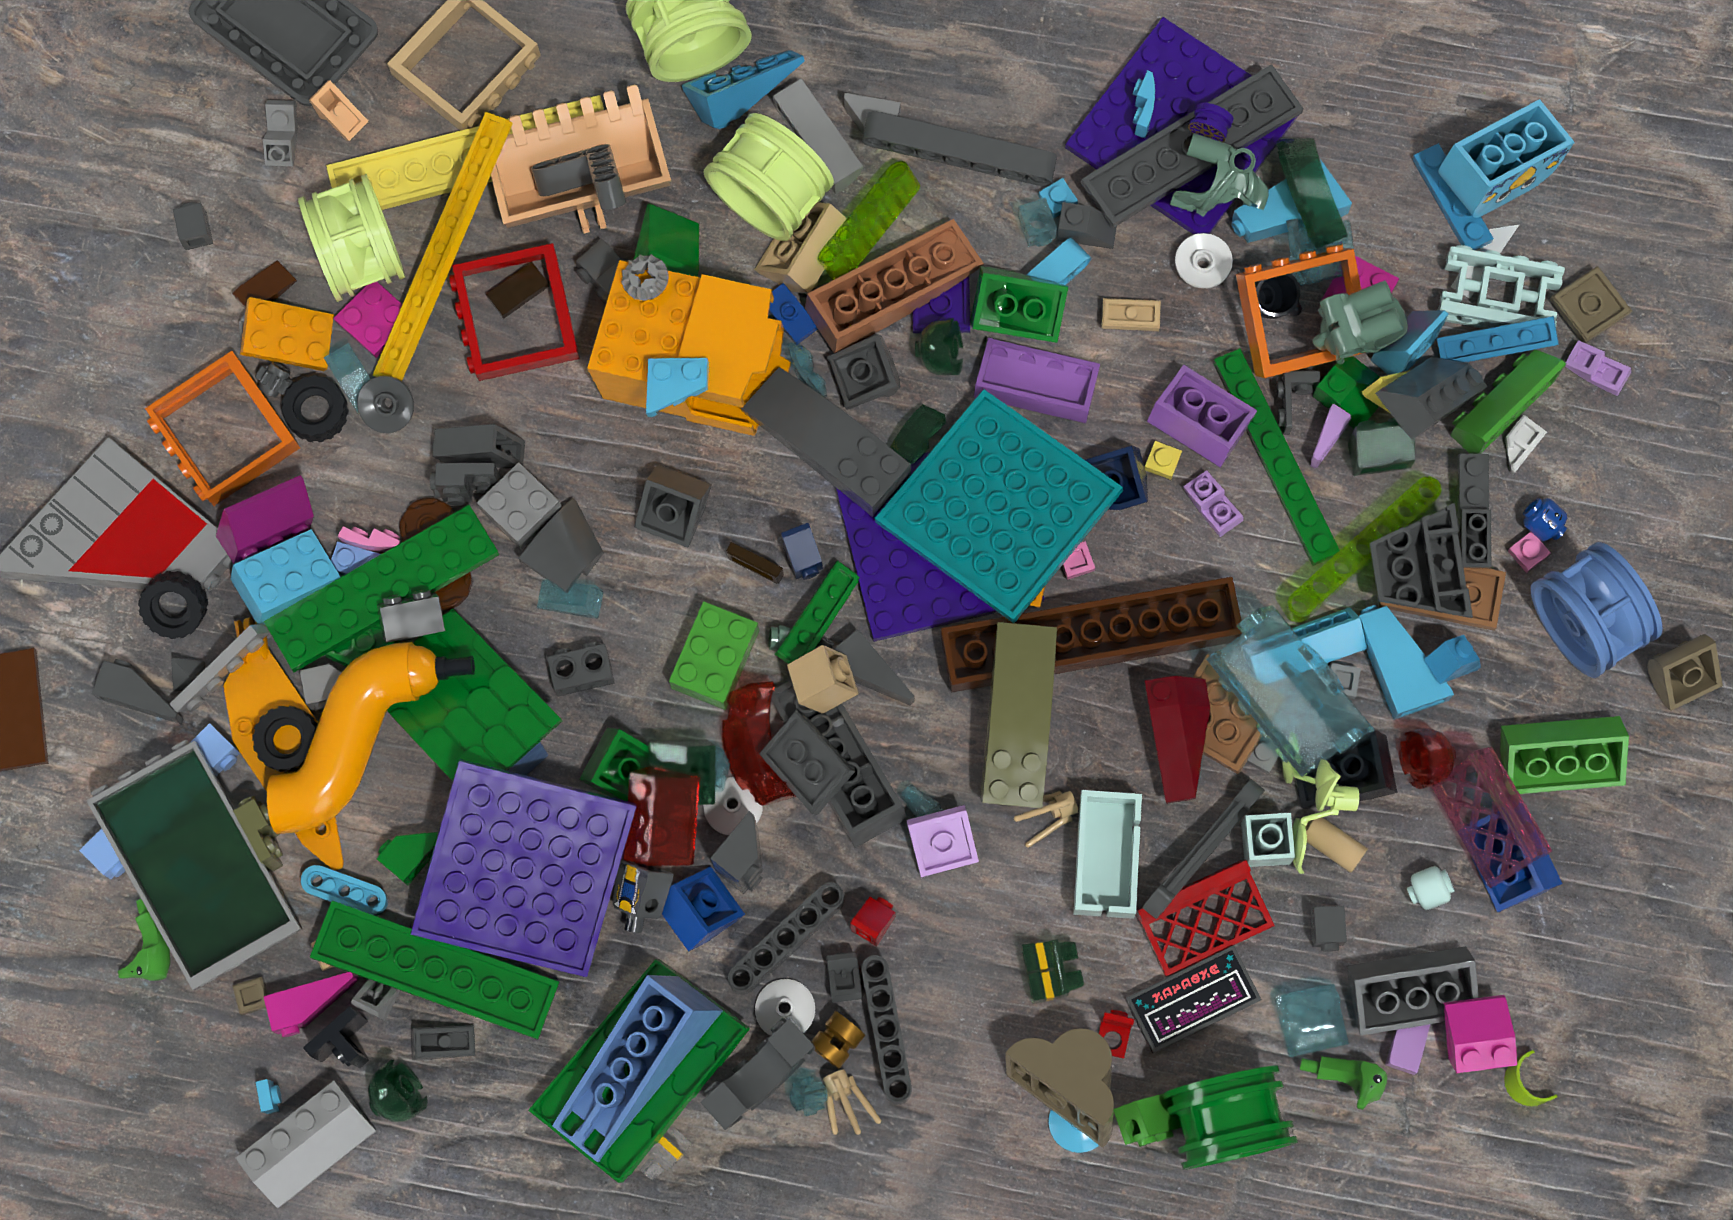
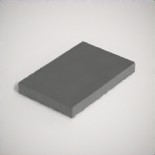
M798 710L793 713L759 753L813 815H818L855 772L811 721Z

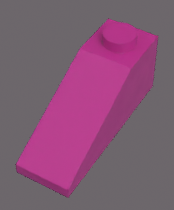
M346 972L263 996L272 1032L281 1034L282 1037L299 1034V1028L306 1027L358 981V976L351 972Z

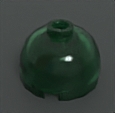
M945 318L930 322L921 332L919 341H915L916 357L921 358L924 367L933 374L943 376L960 374L963 358L957 360L959 348H963V341L958 321H954V318Z
M390 1060L379 1068L369 1081V1106L375 1115L381 1116L388 1121L406 1122L427 1108V1096L422 1099L418 1089L421 1090L423 1086L410 1068L402 1062L395 1065L393 1064L395 1060Z

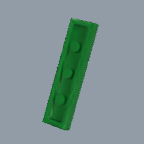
M839 561L835 562L774 655L789 664L813 651L859 582L860 577Z

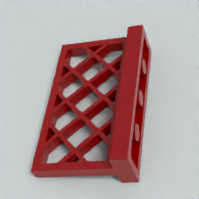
M1247 860L1235 862L1184 886L1157 919L1142 908L1143 906L1136 909V917L1140 921L1166 977L1275 926L1250 873L1251 869ZM1246 880L1250 889L1246 902L1231 897L1235 884ZM1229 887L1227 894L1220 892ZM1213 894L1225 898L1220 914L1204 909L1208 897ZM1253 897L1255 899L1257 906L1251 904ZM1202 900V902H1201V904H1200V907H1197V906H1195V905H1192V904H1194V903H1196V902ZM1229 900L1245 905L1239 922L1224 917ZM1190 907L1198 910L1193 927L1177 922L1181 909ZM1249 907L1261 912L1265 921L1264 924L1255 928L1244 924ZM1175 913L1173 920L1166 918V916ZM1202 913L1218 918L1212 935L1197 929ZM1160 919L1171 923L1166 939L1155 937L1149 924ZM1222 920L1238 925L1234 938L1225 940L1217 937ZM1175 925L1191 931L1185 947L1170 942ZM1242 927L1249 929V931L1240 934ZM1195 932L1211 938L1207 950L1202 953L1190 950ZM1215 940L1223 942L1213 947ZM1157 941L1164 943L1162 950ZM1168 945L1184 951L1180 963L1170 968L1164 958ZM1188 953L1195 955L1186 960Z

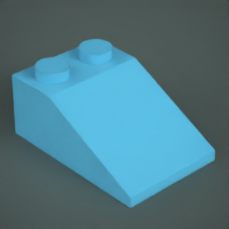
M1445 310L1412 311L1407 316V333L1391 345L1381 348L1379 352L1374 353L1371 361L1387 375L1408 371L1434 344L1449 314Z

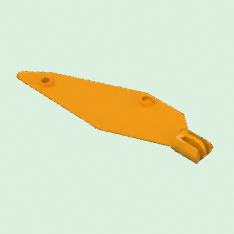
M252 617L245 618L243 623L241 620L234 621L236 636L238 637L250 625L257 624L256 621L254 622ZM266 636L263 639L264 644L254 653L249 652L242 659L244 664L235 672L229 674L223 687L233 743L267 792L270 776L285 773L264 765L265 763L258 759V754L253 749L254 741H252V735H254V727L259 723L260 717L266 715L272 708L277 709L278 706H293L305 711L313 718L315 717L270 652ZM285 725L276 731L273 742L275 748L280 753L291 754L299 748L302 737L300 731L295 726ZM336 816L317 827L295 832L300 842L334 871L342 869L344 860ZM322 825H325L327 828L326 833L320 835L319 829Z

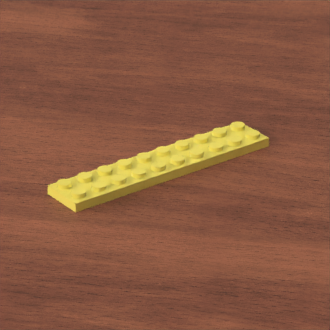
M600 95L590 97L594 112L604 110ZM580 100L567 103L571 118L583 115ZM556 106L543 109L547 124L560 121ZM533 112L519 115L524 130L536 128ZM479 126L326 165L331 187L335 188L349 183L350 179H354L355 183H359L362 181L361 176L367 174L382 210L450 193ZM510 129L508 135L513 134L512 129ZM491 175L488 182H492Z

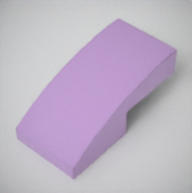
M1579 340L1565 362L1567 363L1565 365L1566 368L1593 385L1616 396L1619 395L1631 374L1630 367L1605 357V351Z

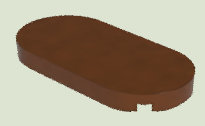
M422 498L413 502L407 508L404 516L402 515L399 527L402 542L455 512L449 505L435 498ZM471 572L434 592L439 596L442 611L461 605L468 597L472 587Z

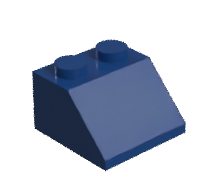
M708 867L670 887L662 915L689 952L713 939L741 919L745 913L713 868Z

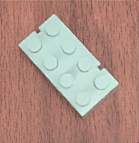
M1081 791L1073 915L1101 916L1102 911H1107L1106 917L1134 919L1137 903L1140 827L1138 826L1141 821L1142 794Z

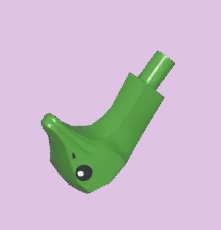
M142 899L136 901L139 916L135 920L143 937L142 950L138 952L132 962L118 971V977L122 979L141 978L150 981L166 979L170 967V949Z
M1321 1056L1320 1062L1302 1058L1300 1070L1318 1074L1317 1079L1340 1081L1351 1086L1357 1096V1109L1363 1110L1366 1105L1379 1100L1387 1085V1073L1378 1065L1366 1061Z

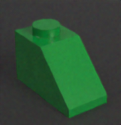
M438 832L396 836L393 840L388 839L378 851L380 855L376 859L408 886L431 860Z

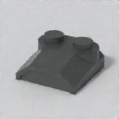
M879 334L827 356L844 399L845 409L847 410L879 397H890L901 388L900 378L891 353L884 339Z

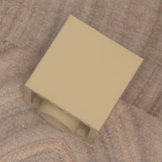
M821 645L787 664L798 703L823 714L859 694L847 655L825 645Z

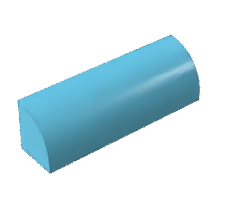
M1350 607L1241 647L1251 678L1264 686L1368 649L1360 617Z

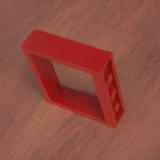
M553 243L452 265L454 274L449 275L452 291H458L460 301L455 302L458 319H464L466 328L461 330L464 346H469L471 356L467 357L470 374L475 373L479 381L580 359ZM545 259L564 347L483 364L464 276Z

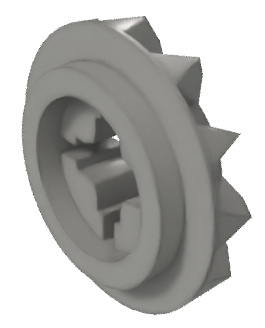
M639 254L638 258L629 260L625 270H622L623 277L621 282L628 295L634 299L645 301L656 298L665 290L669 274L662 260L652 254L650 256ZM648 268V273L653 278L645 279L641 284V280L635 274H644Z

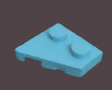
M648 358L647 416L653 417L657 415L656 412L672 404L676 406L690 396H697L707 391L709 379L708 358Z

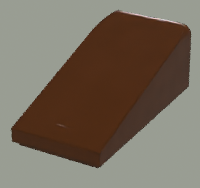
M277 260L239 286L232 294L246 309V302L249 297L274 302L297 280Z

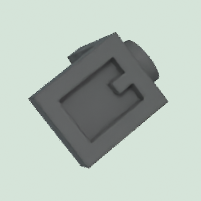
M1291 371L1284 373L1282 380L1277 381V398H1282V409H1278V426H1283V435H1289L1292 429L1291 391H1295L1298 395L1311 394L1320 383V371Z

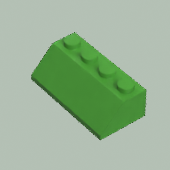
M1536 349L1528 356L1523 353L1513 363L1512 366L1515 369L1509 375L1505 372L1502 373L1492 384L1495 388L1489 394L1483 392L1472 403L1475 408L1469 414L1463 411L1452 424L1455 428L1450 436L1468 453L1481 454L1556 381L1567 363L1562 359Z
M1621 717L1501 726L1500 755L1506 795L1624 786L1626 784L1629 735Z

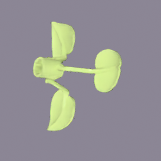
M1289 733L1282 762L1284 780L1286 783L1291 784L1294 777L1315 784L1317 788L1315 797L1316 808L1318 811H1322L1304 816L1301 820L1300 818H1295L1292 825L1295 851L1293 864L1300 874H1304L1302 863L1307 845V823L1325 816L1338 815L1339 810L1357 811L1359 789L1358 787L1339 786L1336 784L1341 776L1331 768L1325 759H1321L1319 762L1316 779L1300 774L1297 769L1298 748L1295 741L1296 737L1293 733ZM1325 806H1330L1329 810L1323 811Z

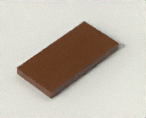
M31 648L1 653L0 772L49 764L37 650Z

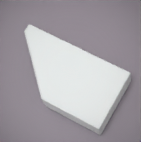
M1525 415L1520 418L1505 437L1509 471L1513 475L1547 433V431Z

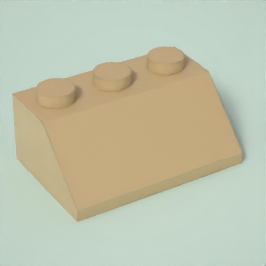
M818 202L802 220L799 228L793 230V235L789 240L780 241L773 238L754 270L779 285L784 283L792 292L807 294L817 286L818 279L825 268L831 263L840 243L845 240L852 223L832 204Z

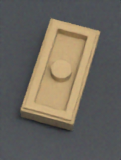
M1103 298L1102 329L1159 331L1161 301Z

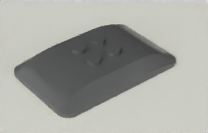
M194 0L189 7L190 18L197 26L273 85L304 106H312L309 99L328 80L335 85L378 35L375 21L348 0Z

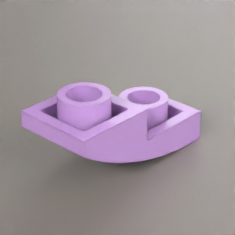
M1207 470L1183 486L1188 497L1219 537L1243 521V515L1228 500L1224 489Z

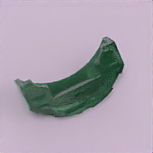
M1298 138L1276 141L1279 159L1291 195L1301 215L1307 234L1315 248L1318 249L1347 237L1348 233L1328 185L1315 139Z

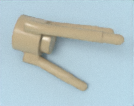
M1058 791L1044 795L1043 802L1049 801V805L1014 817V821L1018 822L1051 811L1054 818L1060 817L1059 820L1026 842L1025 846L1027 848L1039 842L1063 824L1072 821L1071 815L1078 813V806L1071 791L1065 793Z
M844 1069L823 1078L826 1087L822 1091L826 1098L829 1120L834 1135L838 1133L832 1097H834L835 1101L841 1100L857 1135L861 1133L847 1098L852 1094L851 1090L877 1124L881 1123L880 1117L856 1085L853 1076L848 1077Z

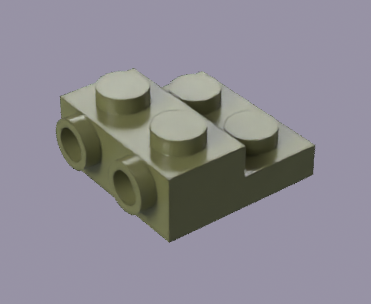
M255 796L242 800L238 804L239 807L233 810L260 862L271 871H275L283 866L280 860L283 853L275 840L272 841L273 838L280 834H276L272 829L267 805H262L261 801L257 802Z

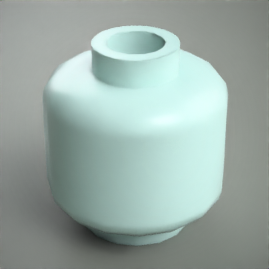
M1431 866L1412 874V886L1407 887L1413 904L1420 903L1421 907L1425 910L1448 903L1451 899V893L1455 892L1445 869L1441 871L1437 866Z

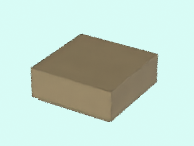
M263 977L232 985L240 1015L266 1008L263 996L268 995Z

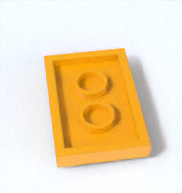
M249 297L246 302L240 355L325 371L328 368L334 314Z

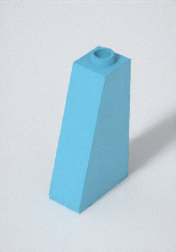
M1319 158L1268 189L1269 196L1264 210L1258 209V205L1252 204L1250 207L1242 205L1234 210L1231 225L1239 237L1243 236L1246 242L1250 243L1343 217L1349 213L1352 202Z
M1373 605L1360 611L1361 615L1359 617L1368 647L1366 651L1394 720L1447 702L1452 698L1454 693L1447 682L1439 684L1424 660L1426 655L1387 606L1378 609L1377 605Z

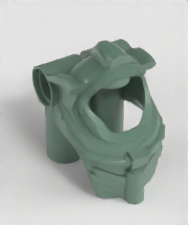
M1194 133L1187 155L1217 165L1216 176L1211 188L1204 193L1190 191L1174 192L1170 205L1190 212L1197 210L1196 213L1204 217L1217 204L1228 203L1234 198H1240L1244 205L1250 207L1252 204L1258 205V209L1264 210L1269 191L1266 184L1253 171L1256 162L1253 152L1247 148L1236 149L1230 144ZM1241 152L1248 154L1251 159L1249 167L1243 170L1238 169L1234 164L1235 156Z
M1384 280L1350 295L1341 293L1323 299L1319 303L1320 308L1318 309V313L1322 317L1320 334L1315 336L1312 342L1317 349L1321 351L1327 349L1331 354L1335 355L1336 363L1343 364L1344 358L1358 353L1379 352L1381 348H1385L1402 338L1408 329L1407 317L1401 304L1392 296L1390 288Z

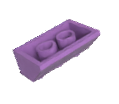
M1183 365L1156 401L1147 422L1221 468L1252 421L1257 410Z

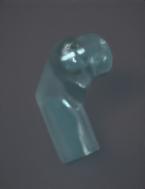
M713 746L706 753V761L712 772L709 788L716 792H723L730 764L724 754V750L719 746Z

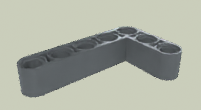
M609 144L595 146L547 160L531 167L539 196H550L593 183L602 210L615 209L626 203L618 169Z

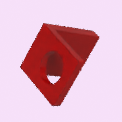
M1111 1010L1110 1013L1104 1012L1098 1034L1104 1038L1108 1032L1118 1033L1122 1040L1121 1045L1117 1049H1111L1113 1057L1124 1059L1134 1019L1128 1018V1013L1118 1010Z

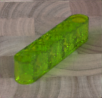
M905 161L895 162L887 168L820 251L818 260L832 281L859 266L920 189L918 179Z

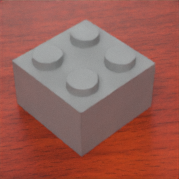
M519 462L477 502L481 512L521 550L536 537L550 519L562 508L560 501Z

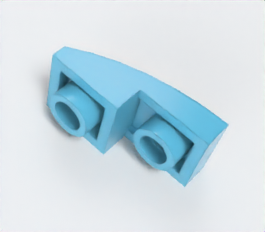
M1148 70L1143 80L1138 79L1133 91V95L1137 96L1135 107H1138L1133 119V123L1137 124L1135 135L1146 138L1155 101L1153 72Z

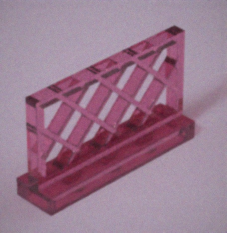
M1492 746L1474 751L1468 755V759L1430 784L1489 888L1497 886L1537 859L1553 852ZM1473 765L1478 774L1476 784L1465 780L1467 768ZM1447 781L1457 784L1455 798L1449 797L1442 787ZM1464 786L1475 789L1473 804L1462 801ZM1482 792L1489 793L1493 799L1492 810L1480 806ZM1461 806L1472 810L1470 824L1464 823L1459 816ZM1479 812L1490 815L1488 830L1477 827ZM1497 818L1505 820L1508 825L1507 836L1495 833ZM1476 833L1487 836L1485 850L1479 849L1474 842ZM1494 838L1506 842L1504 856L1492 853ZM1513 844L1520 846L1526 856L1524 860L1519 862L1510 859ZM1491 859L1502 862L1501 874L1496 878L1489 868Z

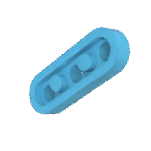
M313 865L306 868L301 875L302 888L308 894L328 902L335 901L374 916L383 913L388 905V897L380 887L326 867ZM316 877H322V884L315 887L313 880ZM349 887V895L346 897L341 896L342 888ZM377 897L378 903L370 907L368 905L369 899Z

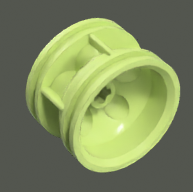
M628 0L626 3V13L643 47L644 57L649 64L651 74L656 79L665 82L695 79L712 73L736 59L747 48L752 37L744 14L740 10L735 9L729 3L730 0Z
M367 174L361 176L362 181L359 183H355L354 179H350L349 183L318 194L314 192L312 193L313 199L306 201L304 196L298 198L311 242L337 302L343 300L342 294L349 293L350 297L355 296V289L385 279L387 284L392 283L391 277L398 275L399 279L406 278L387 222Z

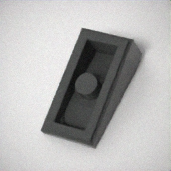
M474 1025L413 1028L411 1030L412 1061L475 1056Z

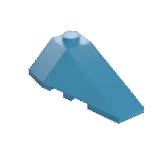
M789 50L756 61V66L741 67L740 65L731 67L732 73L716 77L715 72L683 84L682 88L701 121L715 129H721L729 126L731 121L740 118L805 60L803 55Z

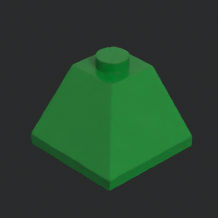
M1354 356L1344 358L1343 364L1336 363L1318 384L1313 398L1328 409H1330L1332 404H1335L1351 415L1349 425L1359 432L1380 407L1364 397L1362 391L1379 379L1380 376Z

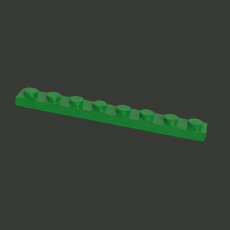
M1239 348L1214 359L1213 364L1227 392L1257 410L1246 431L1312 566L1339 555L1341 551L1241 349Z

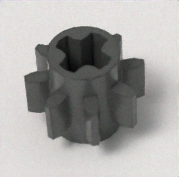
M273 361L270 366L266 364L264 366L261 365L255 378L260 380L258 388L272 397H277L279 393L284 395L293 383L292 380L288 379L291 373L290 370Z

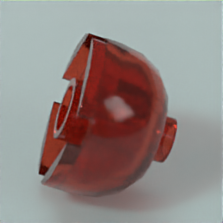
M1431 728L1406 732L1404 734L1407 736L1406 741L1400 742L1399 758L1404 774L1406 775L1410 772L1414 780L1410 782L1411 785L1418 789H1423L1443 783L1452 774L1456 759L1454 746L1443 733Z

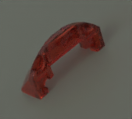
M773 681L749 683L730 692L726 701L729 705L728 719L722 720L723 749L732 776L742 790L748 789L755 797L754 802L761 806L796 797L788 788L787 782L782 781L759 755L772 739L770 705L775 687Z

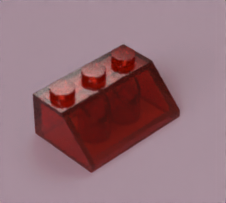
M650 766L630 772L628 802L635 803L636 809L624 848V860L648 866L694 865L700 777Z

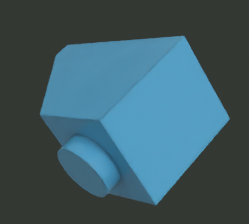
M1465 635L1443 642L1424 659L1439 684L1481 668L1480 659Z

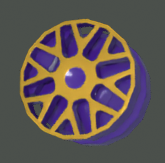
M1197 104L1194 111L1195 118L1190 121L1188 126L1190 132L1225 142L1228 134L1227 130L1231 128L1234 121L1232 114L1215 104Z

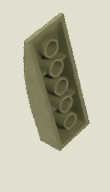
M997 622L980 793L982 803L1031 808L1043 807L1057 627Z

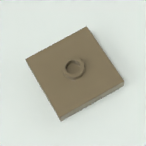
M1598 266L1550 298L1558 312L1581 342L1588 343L1632 312L1631 308Z

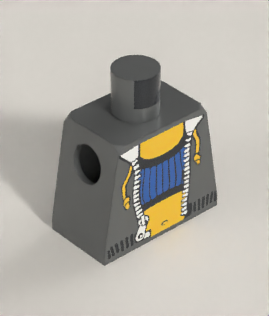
M621 859L615 879L613 906L627 913L624 930L642 933L645 918L658 919L661 917L673 880V873L643 860Z

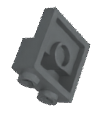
M436 463L435 472H431L430 486L431 490H435L436 498H442L449 505L460 506L464 505L465 502H473V491L485 495L501 479L495 463Z

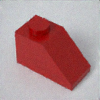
M869 897L850 922L851 931L877 947L896 917V912L892 910L894 906L881 897H878L877 900Z

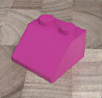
M1505 995L1444 1003L1448 1060L1456 1073L1517 1065L1515 1033Z

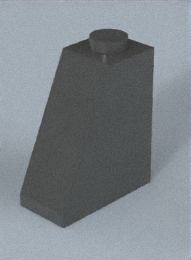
M496 424L435 429V438L432 444L433 457L444 463H495L497 468H513L518 462L523 466L525 440Z

